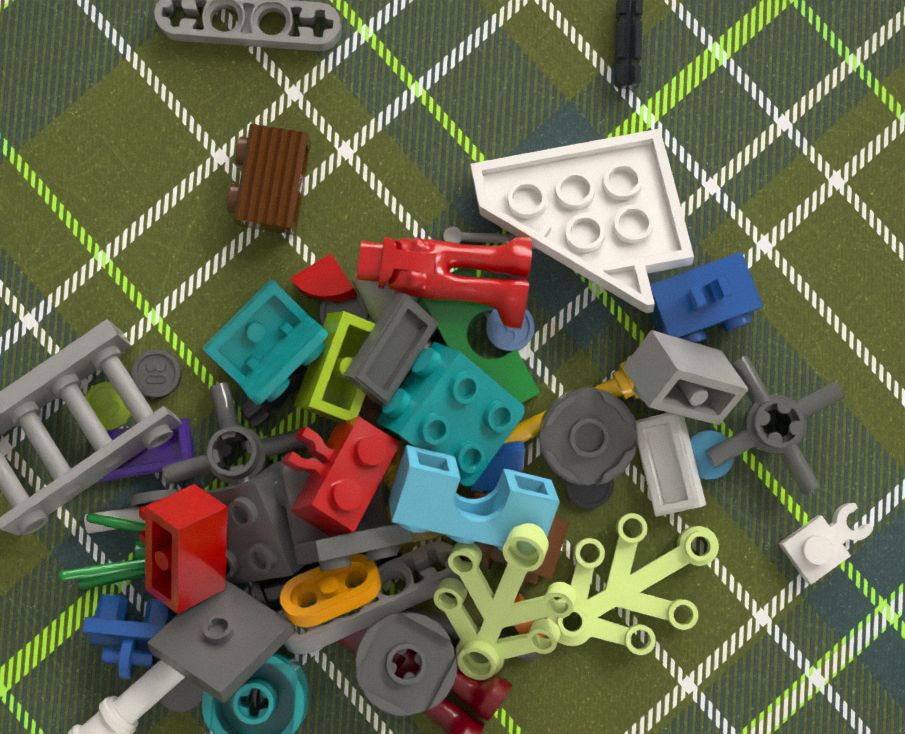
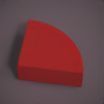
M332 253L290 278L297 290L309 299L333 300L334 303H341L358 296Z

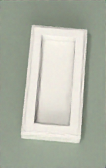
M668 412L636 420V441L655 517L705 506L706 501L684 416Z

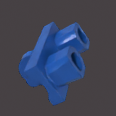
M102 594L95 610L94 618L85 617L82 632L89 634L91 645L120 647L121 649L105 647L102 654V662L119 664V678L131 680L136 666L153 667L155 656L151 652L138 651V649L150 650L147 642L176 616V613L158 599L147 600L143 622L127 621L130 607L128 598Z

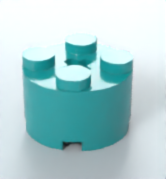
M277 650L224 704L204 690L202 697L204 721L213 734H295L304 721L309 708L310 689L308 680L297 660L285 652ZM255 688L261 690V697L268 698V703L260 711L255 710L253 701L246 700V696H249Z

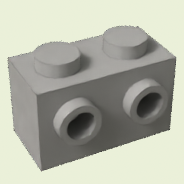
M653 330L649 332L623 366L634 384L633 390L635 394L649 408L716 425L722 423L749 390L721 350Z

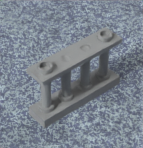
M108 319L0 391V436L14 426H21L54 480L29 497L0 450V490L12 510L0 517V530L18 536L20 534L28 535L39 530L48 522L47 516L144 449H155L166 443L173 435L172 430L182 424L178 416L165 406L153 412L120 361L123 356L122 353L131 348L132 345L123 331ZM95 371H104L137 423L114 440L110 438L79 389L82 385L81 381ZM56 398L63 399L95 450V453L73 468L69 467L38 417L41 413L40 409Z

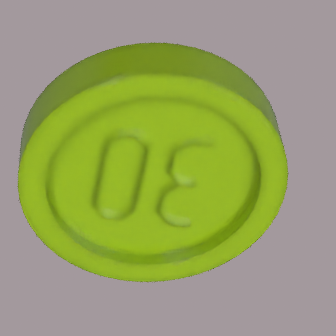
M102 382L93 386L85 396L106 431L123 427L132 416L111 382Z

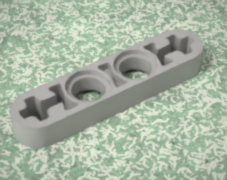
M159 0L154 10L155 20L163 34L169 39L176 41L327 51L336 46L342 35L341 21L337 11L329 4L295 0ZM176 7H182L187 16L200 17L199 8L204 7L202 13L204 29L199 30L200 26L196 19L188 18L181 19L179 26L174 27L170 19L167 18V15L175 14ZM221 9H231L238 14L237 25L230 31H218L212 25L213 16ZM277 12L285 17V28L280 33L268 35L260 30V21L267 13ZM300 14L301 25H316L317 17H325L327 25L333 28L325 29L323 37H315L312 28L298 27L300 36L294 37L295 23L293 15Z
M435 541L377 566L381 578V587L388 580L401 579L406 582V587L403 591L393 596L384 595L379 591L378 595L370 603L359 607L354 614L346 617H335L328 620L329 623L326 625L321 623L313 627H307L308 631L304 634L299 635L295 628L296 625L292 624L294 634L283 645L294 654L304 655L312 653L371 626L374 622L388 614L402 612L434 597L435 591L443 579H461L448 565V558L453 546L446 542ZM435 562H440L446 569L437 572L431 565ZM417 570L421 581L415 584L412 572ZM356 583L352 585L350 589L355 588L361 585L362 583ZM315 602L308 603V604H306L303 608L312 606V605H314V604H316V603H315ZM283 610L280 615L288 620Z

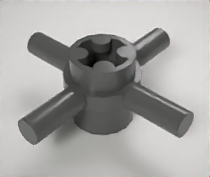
M748 355L731 363L749 389L746 394L752 405L745 415L744 430L705 451L711 465L716 468L755 447L764 453L780 454L802 494L808 493L820 486L797 444L800 443L805 433L806 418L844 398L840 385L833 381L795 402L784 395H769ZM773 409L778 411V416L781 418L782 423L787 424L785 434L780 435L773 432L767 436L762 426L767 425L770 421L768 411Z
M220 383L210 387L220 430L211 437L207 446V454L162 466V471L167 485L209 473L214 474L224 483L236 485L246 483L262 472L267 462V457L304 448L307 445L295 438L299 429L261 439L251 429L239 426L229 383ZM241 442L242 448L250 456L249 462L245 466L240 464L238 466L226 467L224 458L232 455L233 448L231 445Z

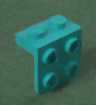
M270 279L202 349L241 386L249 399L256 405H260L265 400L271 402L278 398L290 383L288 377L301 364L307 366L319 357L325 348L323 341L329 333L311 318L274 280Z
M433 342L429 348H426L419 354L412 365V372L401 387L397 389L389 404L382 406V413L375 422L413 447L455 456L461 478L459 483L464 486H472L522 419L525 408L521 402L460 351Z

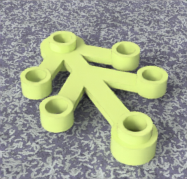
M628 513L621 516L616 524L618 540L606 587L603 591L589 599L588 594L593 569L604 560L605 550L598 540L592 538H584L576 544L574 548L576 564L570 585L577 593V600L572 612L580 615L581 624L575 630H567L563 626V618L547 617V619L555 622L560 629L559 643L567 646H577L585 643L590 637H595L625 645L632 653L637 655H645L651 652L655 646L656 638L654 632L646 625L634 624L626 627L598 618L614 607L668 620L672 626L681 630L690 629L696 624L698 610L692 602L686 599L670 601L640 592L687 564L703 566L712 562L719 549L717 537L706 527H688L680 533L676 548L630 574L637 544L647 534V523L642 516ZM631 518L637 520L640 524V532L633 538L627 537L623 532V524ZM701 536L707 541L708 547L703 555L697 556L691 550V542L694 538ZM588 543L594 544L598 549L596 560L590 563L584 562L580 556L581 548ZM560 598V599L557 600L558 602H561V603H567V602H566L564 599H562V598ZM680 605L688 606L691 612L689 620L685 623H677L674 619V610ZM644 630L648 635V643L643 648H635L631 644V636L635 631Z
M525 523L514 527L510 531L503 546V556L508 564L495 595L479 568L482 552L476 544H462L458 542L450 553L448 565L455 574L460 576L463 583L455 578L443 579L439 583L433 599L435 605L446 613L460 638L456 647L458 667L466 676L472 679L486 680L501 670L507 658L533 652L548 654L554 651L560 637V629L555 622L545 618L550 616L565 618L574 609L577 593L571 585L564 582L552 583L544 596L514 603L527 571L538 569L542 565L548 551V539L544 531L535 524ZM459 555L468 557L472 562L462 560ZM467 590L484 619L480 631L463 605L467 597ZM445 592L453 594L456 598L447 596ZM553 597H560L567 603L558 602ZM535 620L530 627L529 633L498 639L503 628ZM539 633L545 634V635H547L550 639L542 638V637H540L538 634H539Z

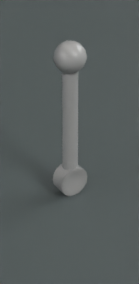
M457 227L447 228L443 235L444 241L458 244L461 242L507 243L516 237L513 234L461 232Z

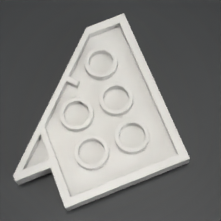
M660 129L470 164L481 216L516 237L531 238L533 247L645 313L653 312L655 304L647 273L693 264L694 254Z

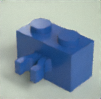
M742 251L650 285L655 303L654 310L651 313L658 332L694 343L707 339L704 330L722 324L724 331L728 332L753 322L750 314L763 307Z

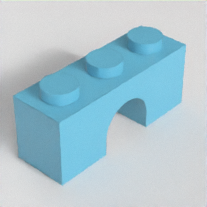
M405 445L388 498L392 522L398 523L399 526L411 532L423 533L429 530L446 534L452 540L462 544H473L476 541L494 545L501 551H503V546L510 531L514 527L525 523L539 526L544 531L546 537L548 536L560 503L551 479L503 468L499 482L490 494L478 499H468L456 493L461 478L455 456Z

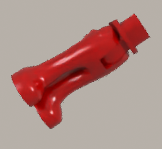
M384 237L383 243L361 240L356 279L378 282L379 289H384L386 283L389 282L390 290L417 298L456 300L488 305L497 309L504 326L521 329L529 290V280L526 279L531 268L532 239L529 237H515L500 246L464 245L433 239H420L418 237L414 239L403 238L395 241L391 237ZM452 268L482 270L494 274H503L510 279L458 276L450 273V270Z

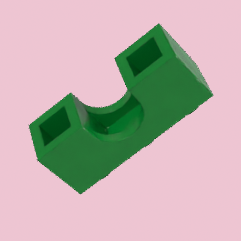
M458 268L451 272L458 276L478 278L474 269ZM419 298L421 303L418 305L439 323L436 331L445 346L464 354L522 404L540 394L517 349L501 358L487 359L476 354L470 347L467 339L470 326L479 318L491 313L493 307L475 302Z

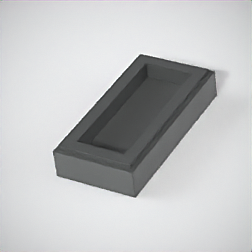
M396 293L343 376L377 404L387 406L439 323L409 296L403 293Z

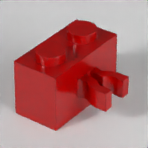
M360 416L336 425L326 445L322 438L310 428L304 427L299 429L295 438L305 443L309 449V454L318 460L313 457L303 459L293 451L284 456L281 463L295 471L310 473L290 512L330 537L355 532L400 443Z
M195 484L139 509V518L145 521V530L139 532V541L145 544V590L177 614L225 590L228 506Z

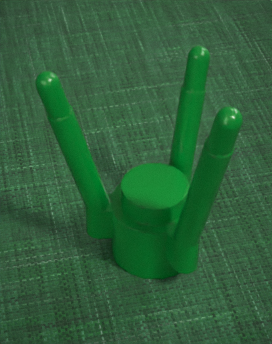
M89 513L86 516V520L89 523L134 533L145 530V523ZM139 540L135 541V560L65 570L59 573L58 578L61 581L84 579L78 583V587L84 590L145 577V544Z

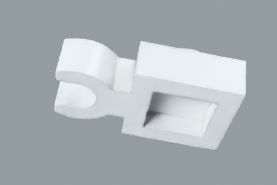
M846 503L838 507L833 514L832 523L829 525L822 515H817L778 543L807 584L812 585L851 556L843 543L848 540H862L872 532L873 527L871 524H863L854 531L847 526L846 520L848 515L858 508L855 503Z

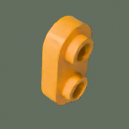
M352 554L349 555L350 566L321 571L319 566L293 577L284 585L280 595V602L286 617L296 626L313 627L370 603L378 595L381 588V578L373 560L367 561L366 555ZM356 583H362L361 585L350 589L352 585ZM311 602H315V603H316V604H314V605H312V606L303 608V607H304L306 604H308V603H311Z

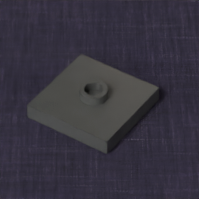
M225 580V590L177 614L147 643L151 654L224 704L294 634V629L291 621Z

